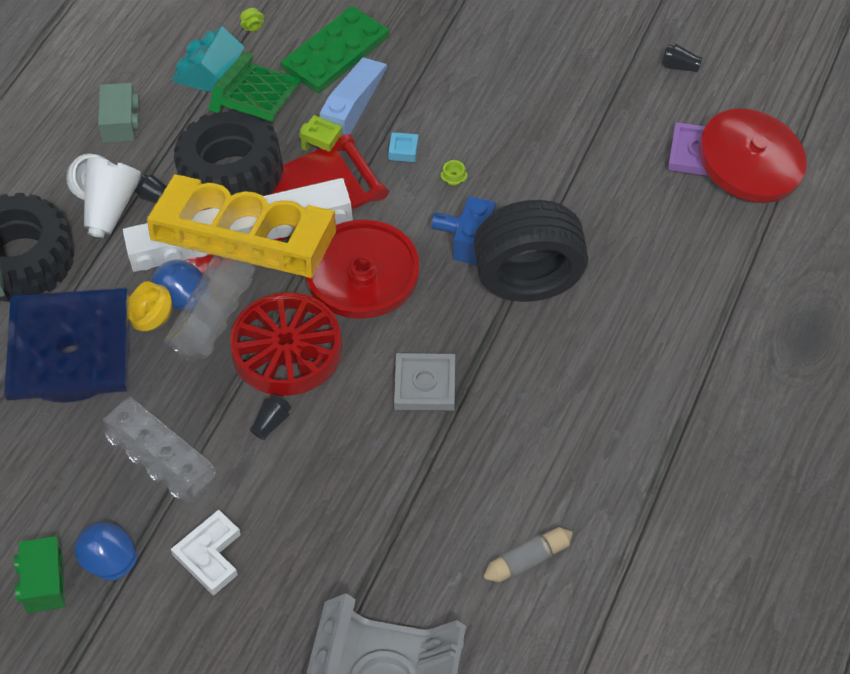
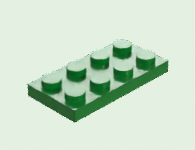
M351 5L280 62L281 69L291 76L301 78V83L317 94H320L363 57L367 56L389 38V29Z

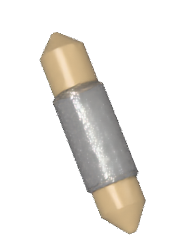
M557 527L544 535H538L501 554L499 558L489 563L484 578L490 581L502 582L548 560L552 555L569 547L572 531Z

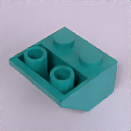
M223 26L213 32L209 30L201 39H193L185 49L187 54L176 64L175 69L177 71L171 80L181 85L210 92L213 90L214 84L239 58L244 46Z

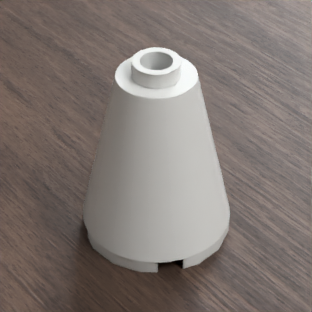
M91 157L88 158L86 163L83 227L88 229L87 234L104 238L105 234L110 235L141 180V172L122 163L115 165L108 163L109 160Z

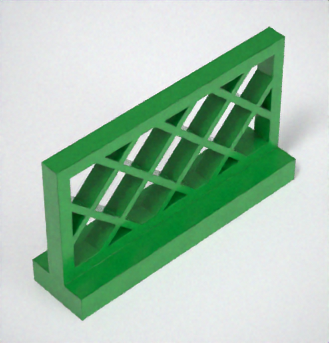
M244 51L214 84L208 110L219 114L224 107H228L273 122L300 87L302 79L252 63L254 54Z

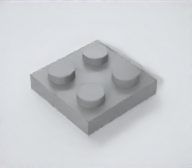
M396 353L394 410L454 411L455 354Z

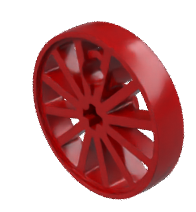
M285 292L260 298L242 311L232 328L230 350L232 362L237 373L248 385L266 394L292 396L311 391L332 376L342 357L343 342L338 321L333 312L324 303L305 294ZM285 309H297L289 327H287ZM279 310L281 328L266 313ZM308 312H311L316 315L315 317L301 325L302 321L304 320ZM258 319L267 330L250 324ZM323 325H328L331 329L314 332ZM242 336H248L257 339L254 341L239 342ZM334 343L332 350L319 347L316 344ZM258 353L246 362H243L240 357L244 354ZM313 358V359H316V360L313 361V362H311L310 360H306V359ZM271 361L263 376L254 372V370L266 362ZM297 363L298 372L302 377L294 378L293 364ZM285 365L288 379H273L278 368Z

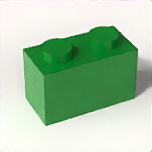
M57 536L18 542L19 554L14 555L16 574L20 575V583H15L17 602H22L26 613L66 608L63 550Z

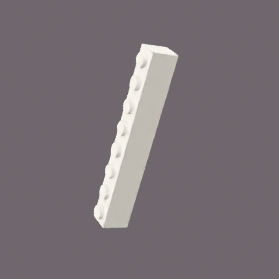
M343 178L263 196L267 200L268 205L275 201L288 200L300 204L304 209H306L307 205L334 210L336 225L353 220L351 202ZM211 208L199 211L192 221L211 225L220 209ZM251 216L241 217L235 220L229 229L249 234L258 218ZM148 223L123 229L133 272L148 270L160 266L169 260H186L208 255V253L150 240ZM291 225L277 226L269 232L266 238L288 237L293 234L296 227Z

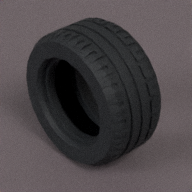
M525 200L501 207L491 213L481 223L474 236L475 258L480 282L494 295L510 301H539L567 291L580 280L589 261L580 219L570 209L553 201ZM542 249L534 253L519 254L528 250Z

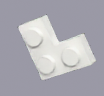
M218 510L171 548L172 555L214 596L238 575L237 570L220 552L241 535L240 530Z

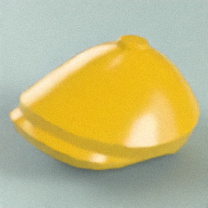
M145 281L129 297L124 306V311L133 328L138 331H153L162 327L170 318L172 299L165 286Z

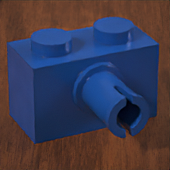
M468 196L463 213L459 217L439 212L434 213L431 229L455 233L453 239V260L477 265L474 236L481 223L491 213L495 212L496 202Z

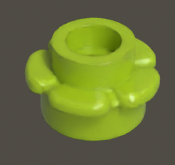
M256 8L246 9L240 15V26L246 31L254 32L259 30L264 23L263 13L259 12Z
M451 160L444 164L443 172H441L440 176L444 182L456 186L464 182L468 174L465 172L466 169L462 162Z

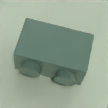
M132 83L100 85L98 126L103 143L135 141V130L140 129L139 115L136 113V109H140V98L138 93H134Z

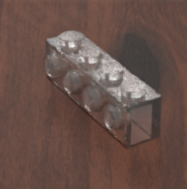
M214 255L164 342L189 363L207 358L214 349L213 343L215 339L225 330L227 318L239 306L240 302L238 299L242 292L251 285L252 280L250 278L256 268L250 263Z
M130 396L103 418L106 428L104 434L108 441L116 447L118 445L123 447L127 456L135 464L142 463L149 475L155 481L159 482L162 480L167 484L169 491L177 499L183 498L192 505L218 481L215 467L211 462Z

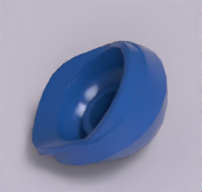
M181 259L169 260L160 265L154 272L151 282L163 285L168 289L172 299V307L179 310L193 308L204 298L207 292V284L199 269L190 262Z
M103 521L89 525L80 533L75 543V556L82 568L105 580L121 578L132 569L137 561V553L131 538L124 529L111 522Z

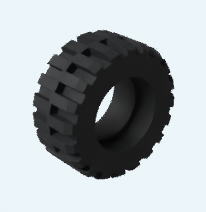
M229 109L228 112L220 111L219 114L214 112V114L209 116L207 114L201 116L199 121L196 123L193 121L187 126V131L183 130L174 147L173 157L178 175L199 179L201 184H219L224 186L231 196L245 191L255 192L262 196L270 195L282 178L283 160L277 133L274 131L273 126L265 121V119L244 112H238L235 109ZM227 157H243L229 164H214Z
M15 193V196H8V194L0 195V248L17 239L29 238L38 241L33 248L23 254L12 257L0 256L5 296L0 297V301L11 302V300H16L17 302H26L27 298L33 297L37 299L42 297L41 293L45 291L49 293L55 289L56 283H61L67 276L66 271H69L72 267L74 247L63 213L59 208L54 207V204L49 200H41L40 196L33 194L25 196L24 193Z

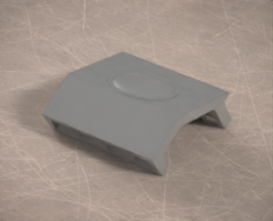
M343 594L324 603L306 673L458 674L466 625L455 620L433 629L423 630L369 620L353 611L356 599L348 594Z

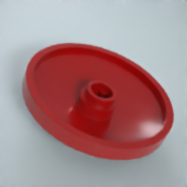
M739 108L723 111L707 123L699 139V157L707 174L722 189L747 201L769 203L782 200L797 189L806 172V154L797 136L778 119L757 110Z
M375 220L347 221L336 225V233L313 278L305 277L306 284L313 298L324 303L334 314L355 319L374 318L399 308L413 294L420 275L419 256L412 241L402 231L392 225Z

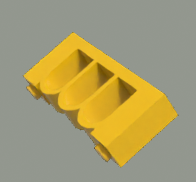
M174 174L147 218L150 240L313 278L336 233L334 210L307 205L306 209H304L300 204L288 200L275 201L268 205L267 200L255 192L245 191L231 196L224 186L215 183L201 184L199 179ZM203 209H220L211 225L192 221L193 217ZM251 216L258 218L249 234L229 229L231 224L241 217ZM291 225L296 227L288 243L266 238L269 232L277 226Z

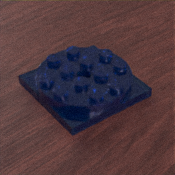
M116 288L10 296L4 390L6 400L41 398L52 402L68 403L89 399L101 393L127 392L128 358L130 352L128 338V289ZM68 346L78 347L73 352L63 353V350Z

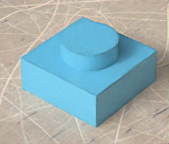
M391 132L388 152L389 160L416 162L419 142L418 134Z

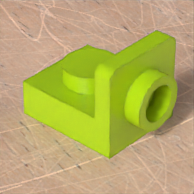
M313 115L310 121L304 123L300 129L301 149L308 151L310 146L314 145L330 152L342 135V126Z

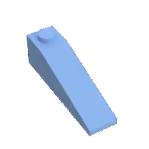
M363 57L330 94L320 111V117L342 126V135L351 134L384 75L387 64Z

